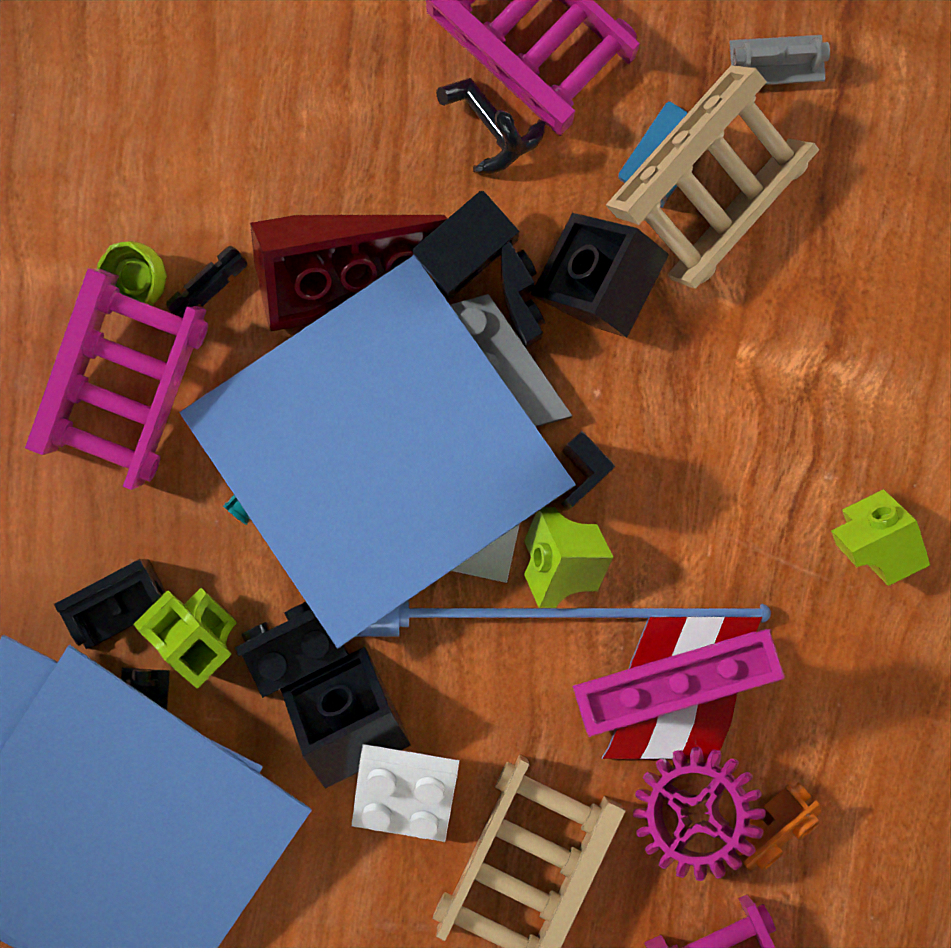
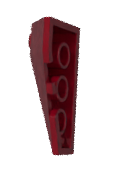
M293 215L250 223L254 264L270 331L312 324L327 314L328 311L336 308L412 257L413 248L447 220V217L445 215Z

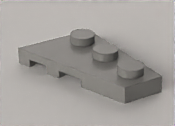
M489 294L450 305L535 427L572 417L570 411Z

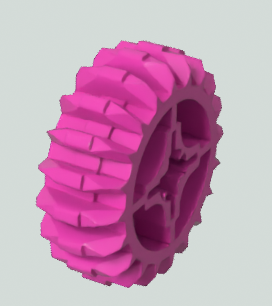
M701 747L692 748L690 763H688L686 755L682 750L674 751L673 762L675 768L664 758L659 759L656 765L662 777L652 772L645 773L643 779L653 790L639 789L635 794V797L639 800L648 802L647 808L642 807L633 811L635 818H647L648 825L636 830L637 836L645 837L651 834L655 840L647 845L645 851L648 855H651L661 848L665 854L660 859L659 866L665 869L672 864L674 859L677 860L676 875L681 878L687 875L690 865L694 866V876L697 881H703L706 878L707 865L710 866L716 878H721L725 875L723 859L731 868L737 870L742 866V862L736 850L747 856H751L755 852L754 846L745 837L760 838L763 835V830L758 826L751 825L750 819L765 817V810L761 808L750 809L749 801H754L762 796L761 791L755 789L745 793L742 786L751 781L753 778L752 774L745 772L736 779L732 775L739 763L735 758L728 760L723 768L719 767L721 752L719 750L711 751L707 763L704 762ZM687 773H701L713 777L711 783L699 795L690 794L684 789L679 790L672 785L675 780ZM725 788L731 794L736 807L737 821L735 830L728 826L729 822L721 816L719 811V801L724 794L723 790ZM664 798L669 800L668 805L678 815V826L673 833V838L669 834L663 820L662 807ZM709 798L705 804L709 811L704 813L709 814V821L703 820L689 828L693 822L689 815L693 814L688 812L689 806L698 805ZM698 832H705L713 838L719 837L727 843L722 849L710 853H698L685 848L689 840L693 839Z

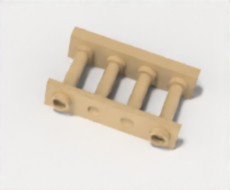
M731 65L606 204L616 218L638 225L645 220L680 259L667 275L672 281L694 289L714 274L716 265L789 183L806 171L808 162L819 151L815 143L788 139L785 142L755 104V95L767 83L756 68ZM737 115L741 116L773 156L756 176L753 175L723 138L724 129ZM706 150H709L742 190L725 210L719 206L692 174V165ZM674 185L680 188L711 225L694 245L688 241L660 208L661 200Z
M519 754L515 765L506 762L495 785V788L502 792L453 894L450 895L444 892L432 918L439 922L436 937L445 941L452 925L455 924L502 948H561L625 813L623 806L604 796L599 806L593 803L589 807L525 776L529 766L528 758ZM518 793L581 824V830L587 833L579 850L574 847L567 850L504 819L515 794ZM495 836L560 867V873L566 877L559 892L556 893L551 890L547 894L484 863V858ZM474 880L539 911L540 918L545 921L538 936L530 934L527 938L463 907V902Z

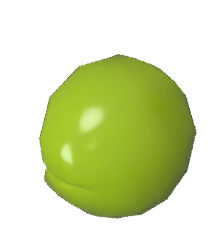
M128 241L112 244L98 262L97 269H104L119 275L115 287L120 289V294L153 306L164 293L167 273L163 260L154 249L142 243Z

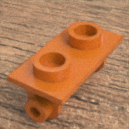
M799 782L793 787L787 785L763 806L775 820L769 826L762 819H750L751 825L758 826L763 830V835L760 838L745 837L755 848V852L743 862L750 873L757 867L761 871L768 869L783 855L784 852L780 847L793 836L798 840L803 839L819 825L820 821L817 816L822 813L820 803L816 800L808 807L805 802L811 798V795ZM736 850L738 856L741 857L743 853Z

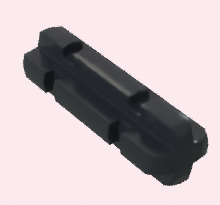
M228 246L217 256L219 260L215 264L210 262L184 285L186 290L182 294L178 291L166 302L167 309L172 314L183 318L187 307L199 304L204 306L230 282L227 278L231 275L236 277L246 268V259L235 247Z

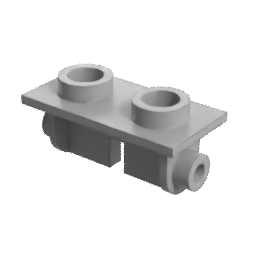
M822 35L729 41L731 65L756 68L767 83L765 85L825 81L824 61H829L830 46L829 42H822Z

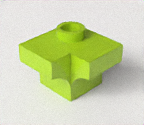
M884 489L842 509L846 523L831 530L836 546L856 567L868 565L887 586L930 566L917 520Z
M543 507L536 512L524 540L531 556L524 576L538 608H556L564 598L571 594L583 591H598L614 558L597 524L573 522L562 516L556 507Z
M200 588L185 604L167 590L134 623V626L157 649L171 667L198 689L232 655L226 646L229 633L237 624V621L204 589Z

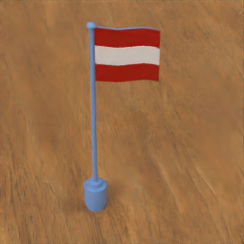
M408 600L355 637H399V627H409V618H648L630 662L629 669L747 633L756 632L760 621L763 623L769 620L771 610L765 604H761L760 608H409ZM738 692L616 728L602 759H673V752L677 750H682L686 758L690 759V753L694 747H701L704 759H708L712 750L720 751L732 723Z

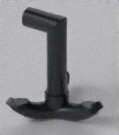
M471 77L437 89V99L443 106L464 99L497 139L496 143L502 149L496 156L486 158L479 165L473 166V173L486 175L506 169L518 157L536 148L544 136L546 122L541 119L529 128L526 135L520 136L511 114L503 110H497Z

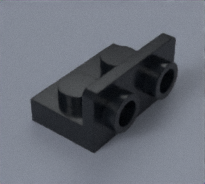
M307 602L284 612L288 621L273 629H270L268 623L264 622L242 633L241 635L245 643L234 648L238 656L242 655L262 698L349 655L345 645L339 648L336 647Z

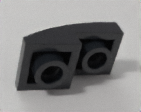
M509 242L502 246L501 252L502 288L511 321L521 342L527 348L541 339L543 331L539 326L545 323L534 301L530 299L524 302L522 299L524 295L533 291L535 282L532 276L536 275L537 272L524 250L516 252Z

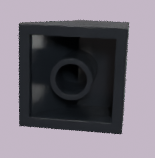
M572 213L531 295L594 328L627 338L669 254L638 228Z
M365 647L280 689L302 755L325 789L359 772L363 744L400 751L411 746L399 714Z

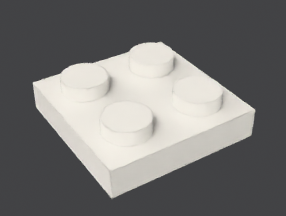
M363 744L351 826L445 842L459 760Z

